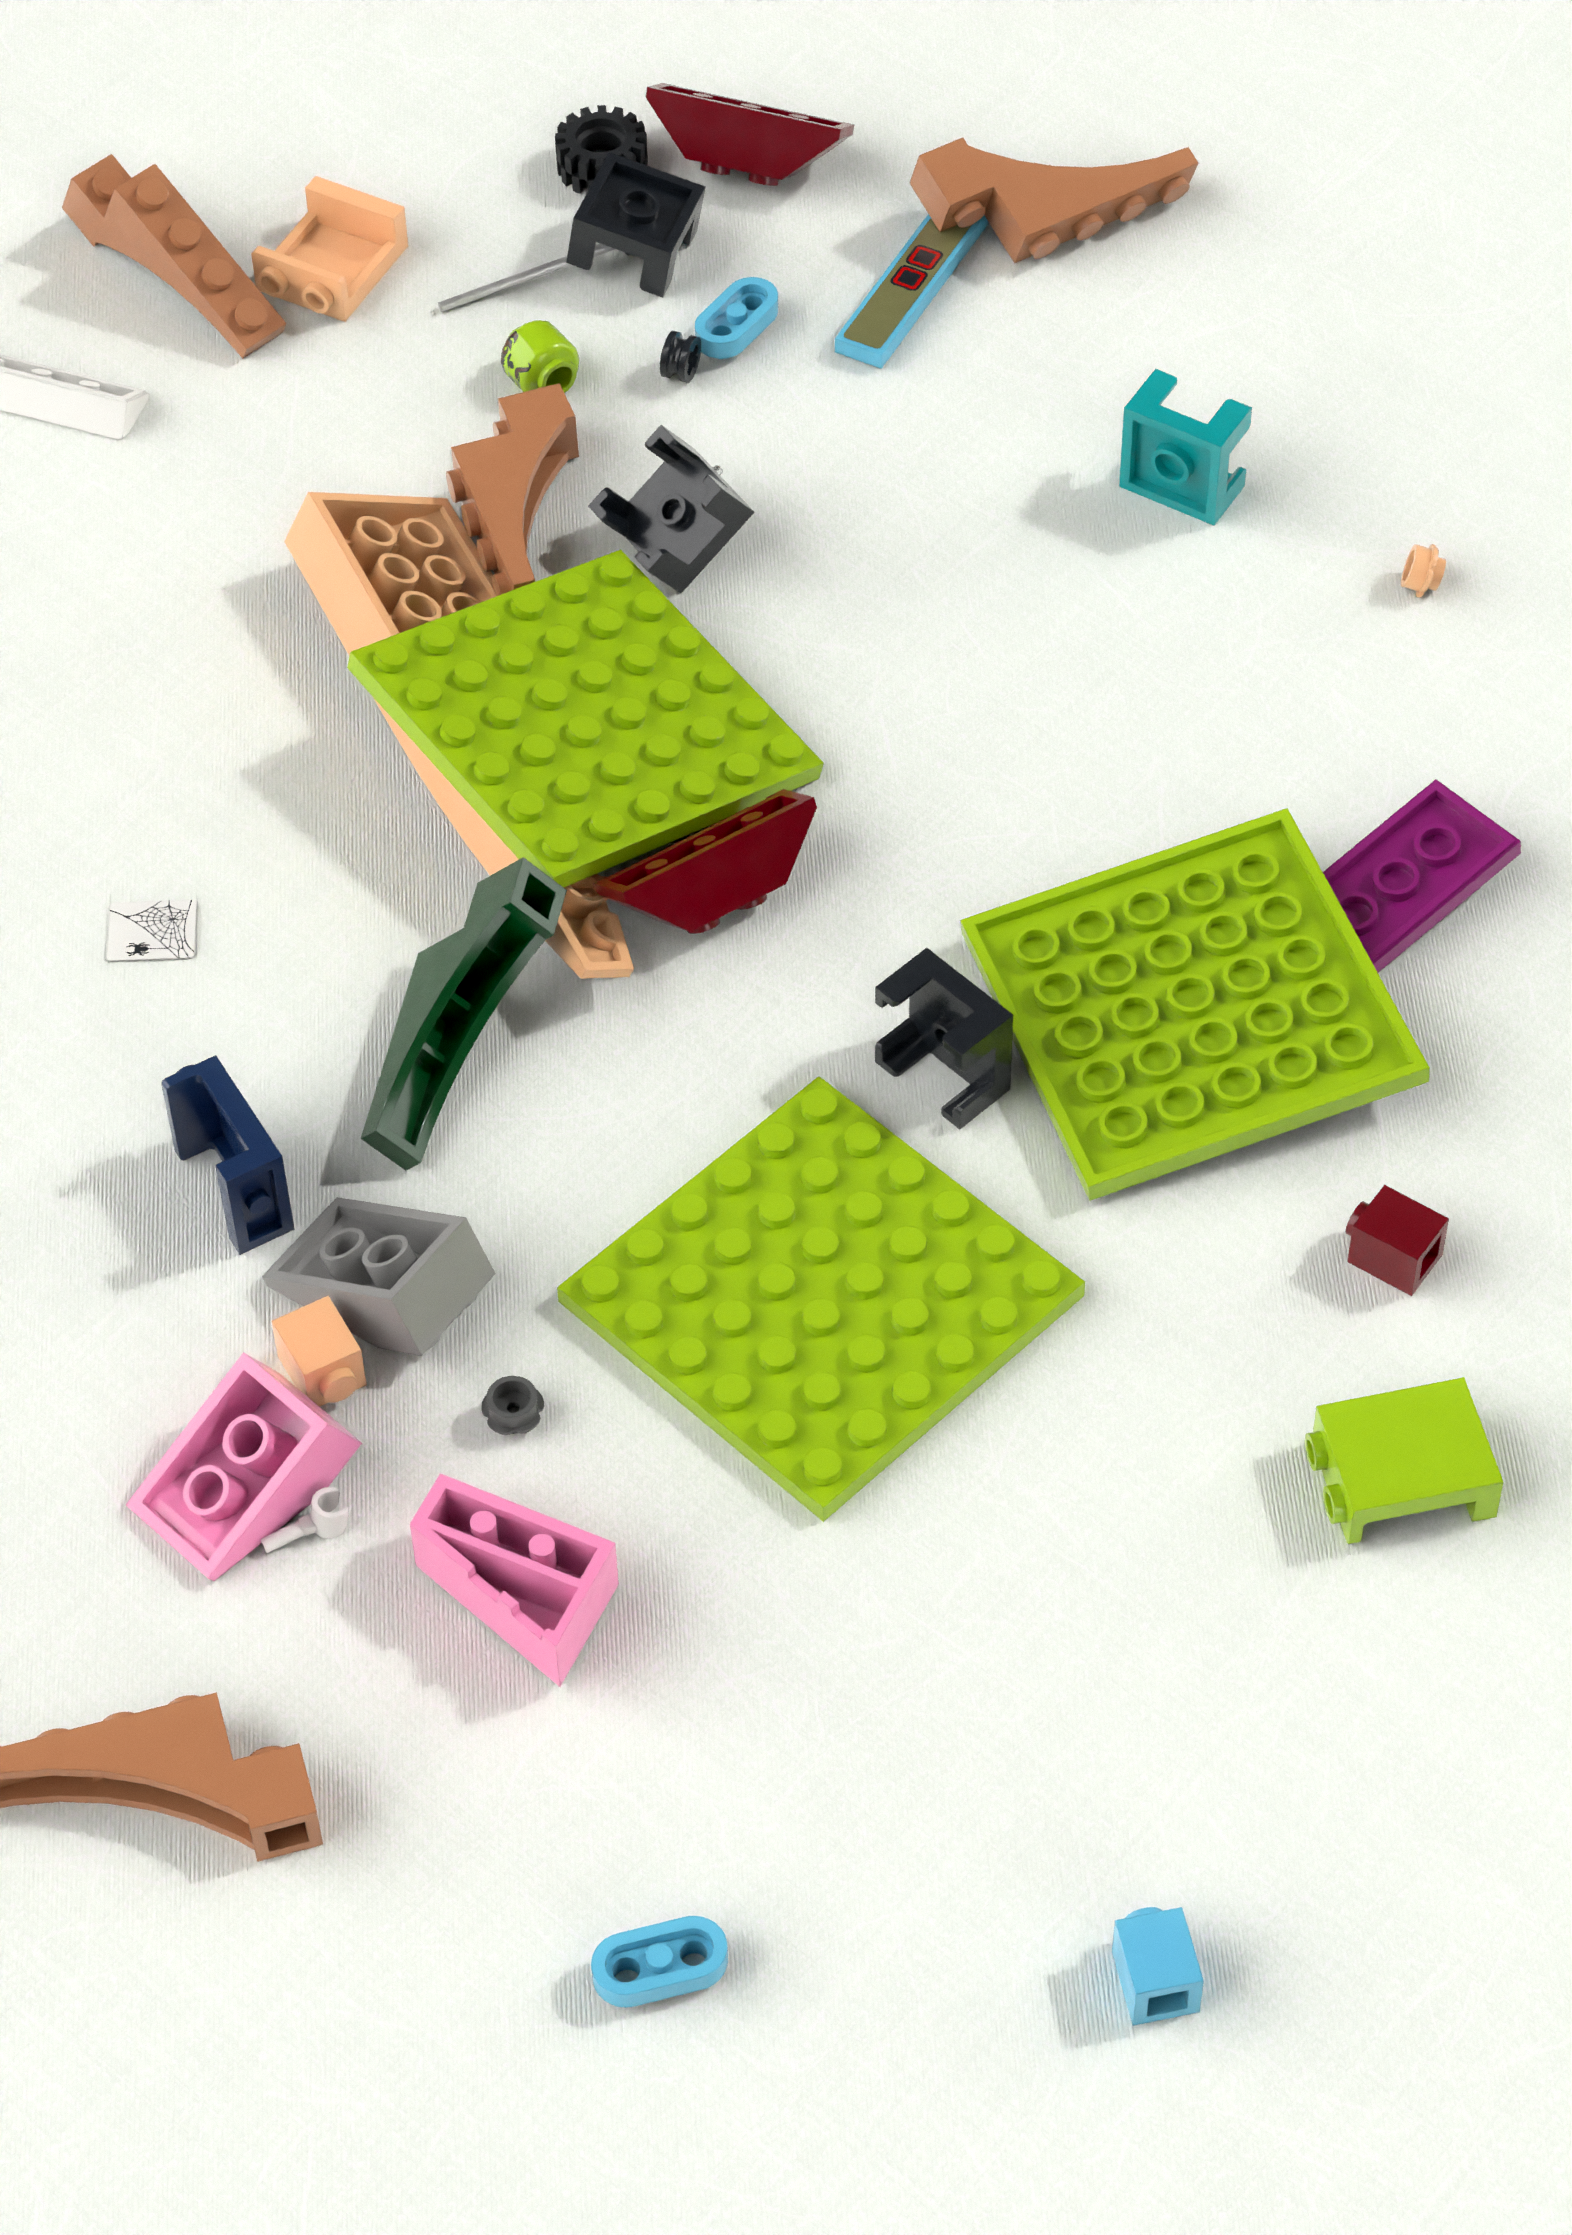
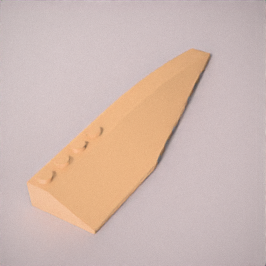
M308 492L284 541L349 656L353 650L496 597L492 580L493 574L491 571H484L476 545L471 537L468 536L465 527L447 498ZM375 700L417 773L488 874L491 876L519 860ZM598 873L564 887L567 891L554 936L545 941L581 979L630 977L634 967L617 914L609 911L606 902L607 898L598 895L593 884L605 878V876H600Z

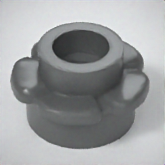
M506 1376L496 1380L489 1387L482 1401L481 1410L482 1414L488 1417V1426L496 1433L502 1435L524 1434L533 1430L539 1424L541 1419L539 1412H542L544 1409V1400L540 1392L535 1389L529 1380L520 1376ZM512 1407L519 1408L518 1411L513 1413L509 1412L507 1409Z

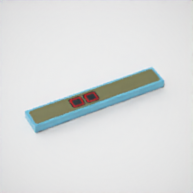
M928 214L835 337V352L882 369L987 227L989 222L985 215L968 227L960 228L956 225L939 232Z

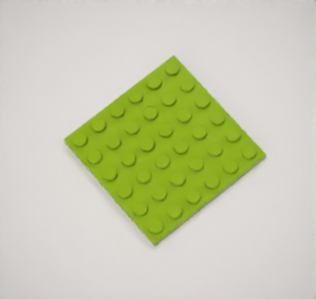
M621 549L353 650L349 656L348 670L518 859L523 857L563 888L724 820L747 807L765 800L766 797L782 789L792 791L818 780L824 762Z
M1288 808L960 920L963 938L992 998L1013 1014L1012 1040L1089 1201L1429 1082L1430 1067Z
M818 1076L557 1287L559 1303L824 1522L1083 1298L1085 1294V1281Z

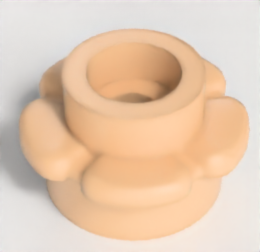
M1414 544L1405 562L1401 586L1415 590L1416 597H1422L1427 589L1436 591L1443 578L1446 559L1438 557L1439 550L1436 545L1431 544L1427 548Z

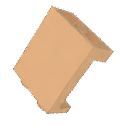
M315 176L305 187L308 209L305 216L275 251L257 246L251 253L255 284L260 292L346 322L408 247L404 206Z

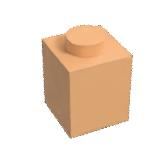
M329 1296L271 1321L278 1358L294 1385L319 1407L329 1402L342 1401L353 1394L355 1390L367 1385L361 1348Z

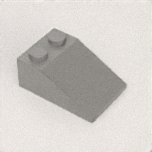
M336 1197L262 1278L269 1288L302 1306L329 1296L352 1334L377 1348L422 1356L439 1341L441 1334L457 1316L475 1301L477 1294L496 1273L466 1217Z

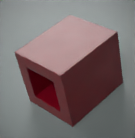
M1384 1184L1370 1204L1364 1201L1359 1203L1347 1223L1345 1232L1351 1236L1347 1262L1412 1296L1443 1255L1449 1218Z

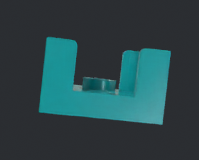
M1155 368L1124 407L1119 487L1215 526L1245 487L1246 469L1238 467L1231 474L1228 472L1230 453L1250 428L1252 407L1233 399H1227L1208 424L1161 406V404L1177 385V377Z

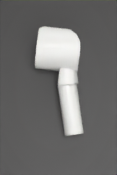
M325 1487L316 1491L312 1497L310 1514L261 1539L266 1553L312 1533L327 1539L336 1538L343 1534L348 1523L349 1508L346 1507L337 1512L329 1513L339 1505L340 1491L335 1487Z

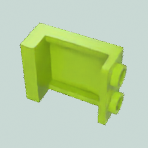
M1464 1377L1316 1406L1313 1432L1306 1433L1305 1435L1306 1453L1312 1470H1322L1327 1485L1323 1489L1327 1516L1331 1524L1340 1523L1347 1544L1361 1542L1363 1526L1369 1522L1460 1504L1466 1505L1472 1522L1497 1517L1504 1482Z

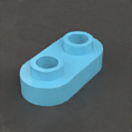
M747 277L733 282L695 321V336L701 339V352L706 356L716 359H727L741 353L776 319L778 315V291L776 287L768 280L758 277Z
M686 1916L616 1933L605 1938L596 1947L592 1955L593 1985L598 1995L604 2001L611 2005L625 2008L703 1990L717 1983L724 1975L728 1965V1947L723 1930L712 1920L701 1916ZM693 1953L700 1954L705 1958L701 1964L696 1966L687 1965L682 1961L685 1956ZM623 1970H632L638 1974V1977L631 1982H621L615 1978Z

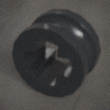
M673 330L668 334L660 357V374L662 377L671 378L674 374H677L679 380L686 383L693 379L701 356L700 337L690 335L687 339H683L681 332Z

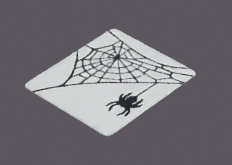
M166 900L111 903L106 959L108 961L192 958L195 948L197 901Z

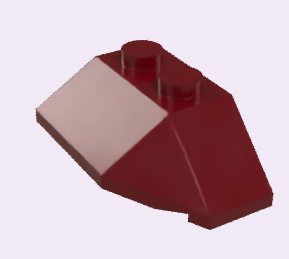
M667 83L647 87L645 96L684 158L701 162L700 170L718 175H730L731 169L749 173V181L768 186H777L779 180L794 176L852 136L855 125Z
M782 789L753 806L747 807L630 867L593 883L596 893L656 921L686 930L690 934L709 931L719 925V918L736 909L744 910L756 907L767 900L768 893L786 885L816 812L815 799L808 795Z

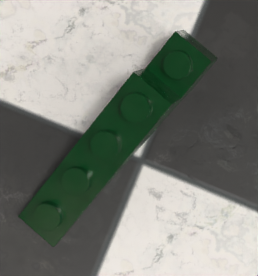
M524 857L477 883L463 929L418 953L361 1136V1140L405 1171L422 1162L433 1127L447 1094L486 1022L532 956L546 939L554 936L567 890Z

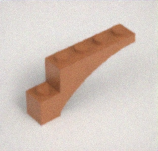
M962 137L919 155L910 185L939 232L956 225L960 228L968 227L985 215L1015 264L1031 256L1034 259L1043 258L1052 253L1060 244L1073 238H1077V240L1088 239L1096 234L1104 225L1118 219L1121 222L1130 221L1140 215L1146 207L1163 201L1164 204H1169L1178 200L1189 190V183L1199 163L1189 147L1157 158L1123 165L1098 167L1051 166L1019 161L985 152L969 146Z
M110 154L71 178L62 209L93 247L100 243L123 253L148 268L172 286L221 333L242 359L283 333L287 323L156 164L151 165L131 178L116 158Z
M560 383L498 398L500 421L493 422L494 436L451 447L454 470L446 471L448 489L454 503L461 501L463 503L461 505V512L468 536H478L479 538L477 540V550L480 562L485 572L491 570L494 572L492 580L496 596L535 582L527 558L528 541L534 517L546 491L568 460L579 457L576 417Z
M217 1692L204 1696L186 1695L174 1699L168 1705L137 1713L118 1712L106 1717L101 1722L69 1730L65 1728L51 1729L41 1733L34 1739L0 1746V1808L54 1802L104 1803L151 1810L197 1823L235 1839L255 1850L257 1862L323 1845L317 1810L300 1744L286 1747L267 1746L254 1751L250 1756L233 1760Z

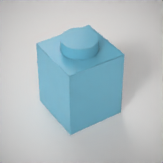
M1146 1907L1131 1912L1124 1919L1115 1920L1112 1955L1132 2026L1199 2013L1204 1980L1183 1908L1179 1907L1162 1911L1160 1908Z

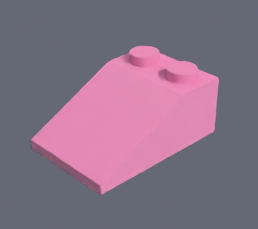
M243 1352L127 1502L126 1506L208 1579L215 1581L261 1544L262 1538L279 1530L309 1506L316 1491L330 1486L362 1442L283 1375Z

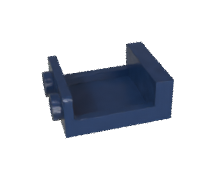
M215 1055L195 1065L185 1066L175 1074L163 1079L161 1085L174 1150L180 1160H187L209 1149L215 1150L222 1160L215 1167L228 1236L239 1255L295 1230L283 1157L218 1057Z

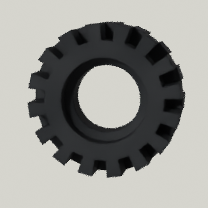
M597 105L598 112L591 113L589 107L581 108V117L572 112L566 116V123L560 122L557 127L558 133H555L558 176L562 177V182L566 187L572 184L573 191L579 194L585 188L589 190L609 152L648 166L647 134L643 122H637L635 114L629 112L624 116L623 108L616 106L611 113L607 112L606 105ZM597 150H610L608 152H593Z

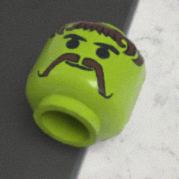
M542 320L531 321L517 327L510 333L502 348L501 364L505 374L523 392L560 383L565 393L576 380L580 359L577 349L550 322Z

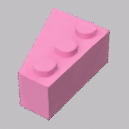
M440 1474L410 1522L416 1566L561 1687L619 1585L615 1542Z

